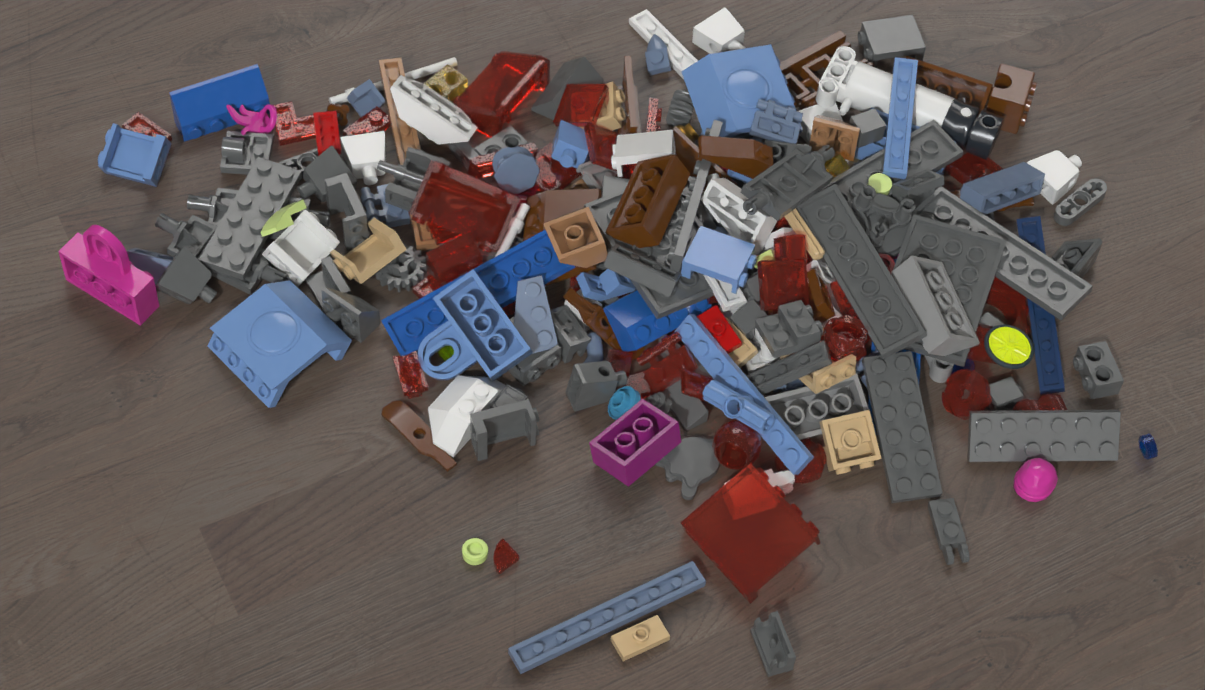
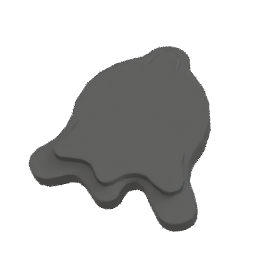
M700 437L684 438L678 446L655 465L664 468L665 478L668 482L680 480L682 482L681 496L686 500H692L695 497L697 488L702 483L712 479L718 472L720 455L723 452V444L719 440Z

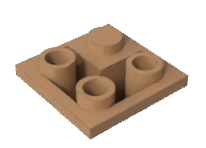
M817 115L813 120L809 146H812V151H818L824 145H830L827 150L832 147L835 151L834 157L854 161L860 128L840 120Z

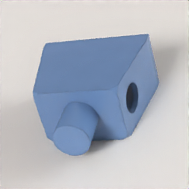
M561 120L553 139L551 157L560 161L563 167L569 168L572 166L578 168L580 164L589 162L594 157L602 136Z

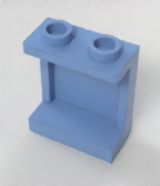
M113 123L111 129L106 133L104 150L98 156L99 168L106 174L157 187L171 147L170 141L166 136L157 134L156 137L122 129L118 124Z
M700 226L682 261L681 274L683 277L690 279L695 271L731 284V293L737 294L740 286L744 287L747 282L748 269H753L757 260V256L754 255L755 244Z

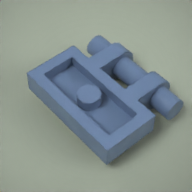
M758 99L756 108L762 109L764 112L758 110L755 112L749 134L769 141L796 144L801 124L792 121L801 122L803 113L795 111V108L790 106L786 108L777 105L775 101L769 99L768 101ZM774 113L783 116L784 119L773 116L772 114Z
M388 184L377 186V194L371 193L369 187L361 189L362 196L360 199L362 205L366 208L367 222L376 218L380 222L385 221L386 225L390 228L410 224V216L407 210L385 203V189ZM381 205L382 210L378 211L375 209V206Z

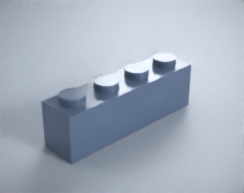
M1022 162L964 183L960 191V199L986 215L1039 195L1045 173L1026 162Z

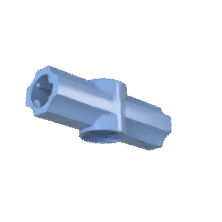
M711 380L705 386L702 393L703 399L722 410L728 418H736L761 434H767L773 427L775 422L774 414L754 403L751 397L740 395L716 380ZM738 403H739V405H740V410H739V411H738V409H737Z

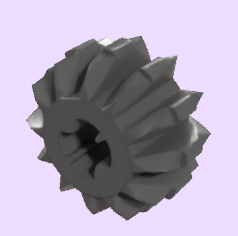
M677 89L674 92L666 117L667 124L672 127L677 125L685 126L690 122L694 106L688 91Z

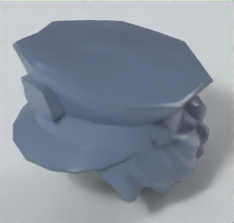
M519 146L503 148L496 152L493 158L494 177L501 191L519 194L534 186L540 170L536 164V159L527 149Z

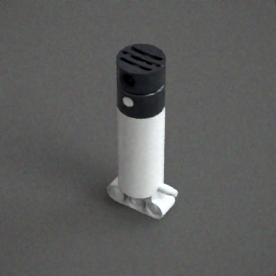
M843 46L838 48L819 81L816 95L817 104L824 108H830L836 101L842 104L839 114L842 116L849 111L850 107L861 112H866L872 107L889 114L892 74L855 61V51L850 47ZM916 84L912 124L922 127L934 120L953 141H956V144L962 150L966 147L965 152L988 160L1003 125L1004 117L984 109L980 112V109L976 106L922 85Z

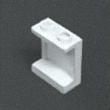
M673 130L617 135V142L613 144L611 160L613 170L617 169L618 177H623L624 165L637 164L638 161L676 154Z
M304 210L293 222L294 224L289 226L262 254L279 271L288 274V279L297 287L321 264V259L326 258L340 243L336 234L332 230L326 229L320 223L318 217L307 210Z

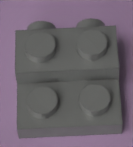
M802 300L778 306L777 314L755 319V327L773 358L796 353L820 342L821 335H823L821 322L813 320L811 306L804 305Z

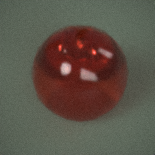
M739 420L724 423L715 432L712 442V450L719 463L724 467L735 470L750 467L759 458L762 448L759 433Z

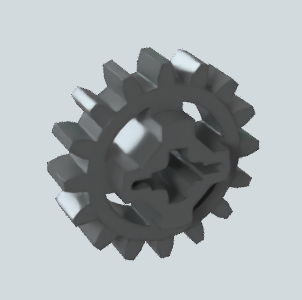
M410 246L376 272V279L380 280L381 286L388 285L389 291L394 287L397 288L398 292H401L402 288L410 291L411 285L418 287V280H425L424 274L427 273L426 258L421 255L420 250L414 252V247Z

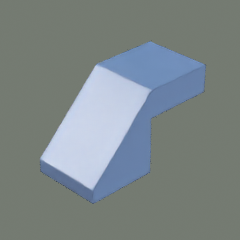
M609 269L600 276L582 272L576 277L583 296L597 301L624 295L636 289L629 278Z

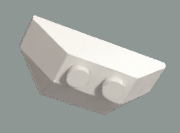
M400 75L390 88L399 118L437 144L468 142L478 128L462 109L423 83Z
M458 375L428 407L433 444L454 458L471 439L470 414L490 409V404L506 385L498 380L492 381L489 377Z

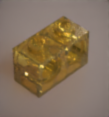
M448 64L424 83L453 104L464 99L468 93V78Z

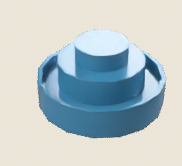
M630 386L618 389L609 401V416L615 420L620 418L641 400L640 393Z

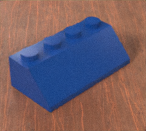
M257 64L169 92L174 121L184 142L233 125H238L231 117L226 107L227 105L232 106L240 114L239 109L241 105L248 111L260 112L265 105L270 104Z
M635 290L605 306L603 310L622 351L627 352L638 350L678 328L689 314H695L697 317L712 308V305L707 298L657 319L638 290Z

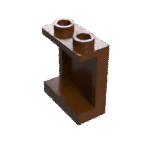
M815 268L806 272L808 284L778 300H774L771 296L765 298L766 305L764 310L767 316L777 314L778 306L802 300L804 305L811 306L814 321L819 320L823 323L836 315L826 282Z

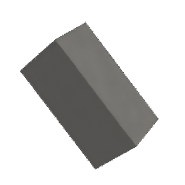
M585 56L565 62L531 107V111L559 123L563 120L572 124V95L598 87L603 84L604 80Z
M1098 238L1066 241L1051 259L1080 278H1083L1096 262L1102 240Z

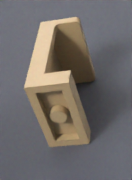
M376 218L367 223L373 235L345 256L334 249L330 252L339 272L343 271L348 279H354L360 284L406 250L396 231Z
M824 327L820 342L825 340L828 344L832 364L799 378L815 394L856 374V356L850 354L844 357L826 341V329ZM795 353L788 354V355H785V356H781V357H780V360H782V359H784V358H786V357H788V356H790V355H793V354H795Z

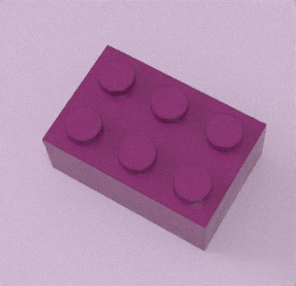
M641 399L590 441L589 445L593 463L629 487L682 441L678 421L646 400Z

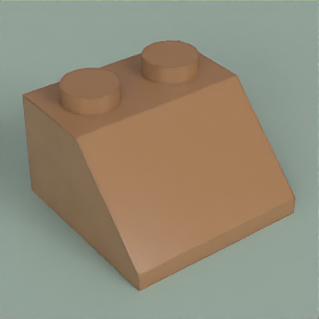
M589 207L543 224L560 263L588 268L606 260L608 253L605 241Z

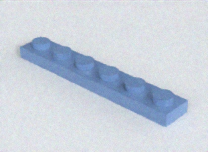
M895 57L893 64L882 174L892 178L906 179L918 60Z

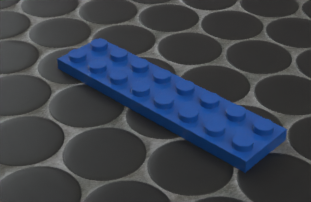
M543 230L478 266L474 271L499 306L503 308L516 301L517 281L542 275L545 285L574 269L575 266L559 262L546 230ZM464 275L381 320L404 362L417 356L423 339L448 321L433 297Z

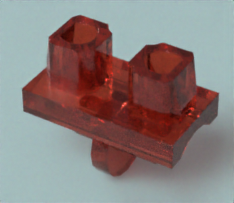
M417 351L405 356H393V363L404 396L411 399L420 397L422 392L428 391V385L418 360Z

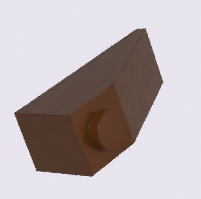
M703 135L698 138L700 158L751 179H754L773 165V148L756 140Z

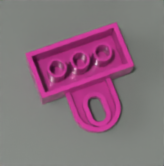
M91 225L83 235L77 233L58 251L64 275L68 282L140 326L159 307L154 277L149 272L136 268L129 261L128 253L123 244L107 229L99 225Z

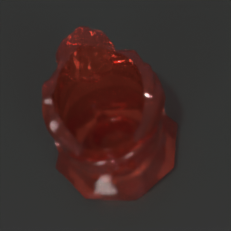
M854 316L835 317L826 323L824 335L821 337L820 342L825 340L828 344L830 356L834 362L850 354L856 356L857 362L866 355L865 341L868 330Z

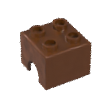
M1003 63L999 65L986 111L1004 117L1001 127L1002 131L1017 134L1019 126L1024 127L1028 114L1024 113V111L1029 112L1033 99L1029 95L1034 96L1037 83L1033 82L1034 72Z

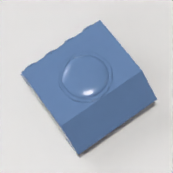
M771 44L708 54L681 71L704 135L706 128H712L714 120L723 122L719 137L733 138L739 134L750 132L755 112L757 110L764 112V110L756 108L758 99L765 101L769 99L775 101L777 105L795 108V100L786 85L788 84L787 79L780 69V61L775 55ZM774 113L772 114L773 116L784 119L783 116ZM793 120V121H792V122H794V123L800 124L799 121H796V120Z
M289 280L264 284L210 327L214 333L208 347L268 408L276 407L286 385L293 377L326 352L335 361L342 360L352 340Z

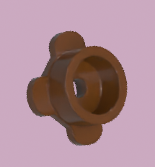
M329 104L327 111L339 113L337 117L338 124L341 126L347 125L348 105Z

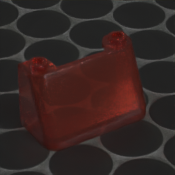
M510 51L496 53L487 67L467 89L454 99L453 104L465 112L471 122L478 127V132L491 138L502 131V127L506 122L510 123L512 112L532 89L535 91L545 90L550 82V60L535 54Z
M430 159L408 214L413 215L411 220L425 225L426 221L432 222L479 243V249L491 253L492 249L498 251L520 197Z

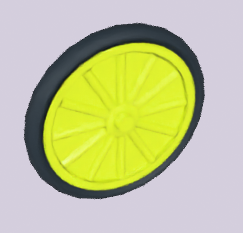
M997 325L991 328L985 335V350L988 356L998 365L1009 369H1019L1031 362L1034 356L1033 343L1021 329L1011 325Z

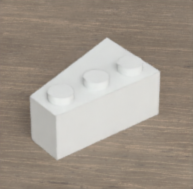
M726 178L711 179L701 201L717 222L724 226L728 232L727 235L755 244L754 255H760L777 220L769 216L763 209L758 210L754 215H749L748 213L752 208L747 212L744 211L743 203L748 198L740 193L741 188Z

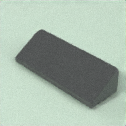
M615 244L611 248L604 263L605 268L665 296L672 294L682 276L680 272L672 271L669 267L619 244Z
M670 358L648 374L647 377L656 390L664 393L666 398L672 401L671 411L685 431L707 422L708 410Z

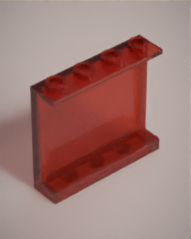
M751 463L680 522L688 536L750 604L758 598L756 592L814 542L817 545L821 543L818 536L820 533L818 528L811 521L806 523L801 517L803 513L794 503L790 505L784 499L786 495L778 485L773 487L767 481L769 477L761 467L756 469Z

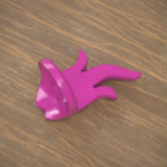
M267 104L260 112L248 111L241 105L239 109L240 114L232 106H226L233 120L245 126L241 131L242 135H245L246 132L267 134L273 130L276 124L277 111L274 105ZM268 109L270 111V118L266 113Z

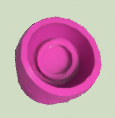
M1032 458L1026 461L1016 472L1013 481L1015 492L1021 498L1030 502L1045 500L1056 487L1058 480L1055 467L1047 460Z

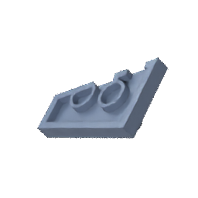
M542 275L517 281L514 326L533 353L549 350L558 345Z

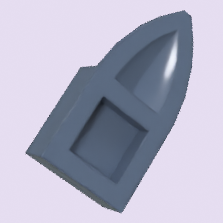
M653 34L648 43L647 52H645L649 75L671 71L667 46L659 36Z

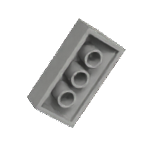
M912 255L891 272L896 284L926 331L927 336L922 339V344L928 354L946 356L974 347L980 343L942 262Z
M857 374L817 394L808 387H803L764 397L800 440L822 435L819 423L822 420L869 410Z

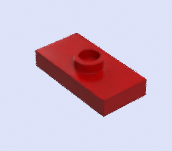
M337 112L313 113L318 156L330 146H333L337 153L341 154Z
M717 305L697 316L727 354L743 346L741 340Z

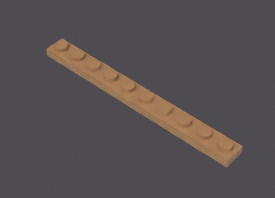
M401 58L379 60V69L398 162L400 165H403L408 147L420 149L417 130L399 118L390 90L400 75L405 76ZM434 210L429 218L409 211L416 251L439 248L440 239Z

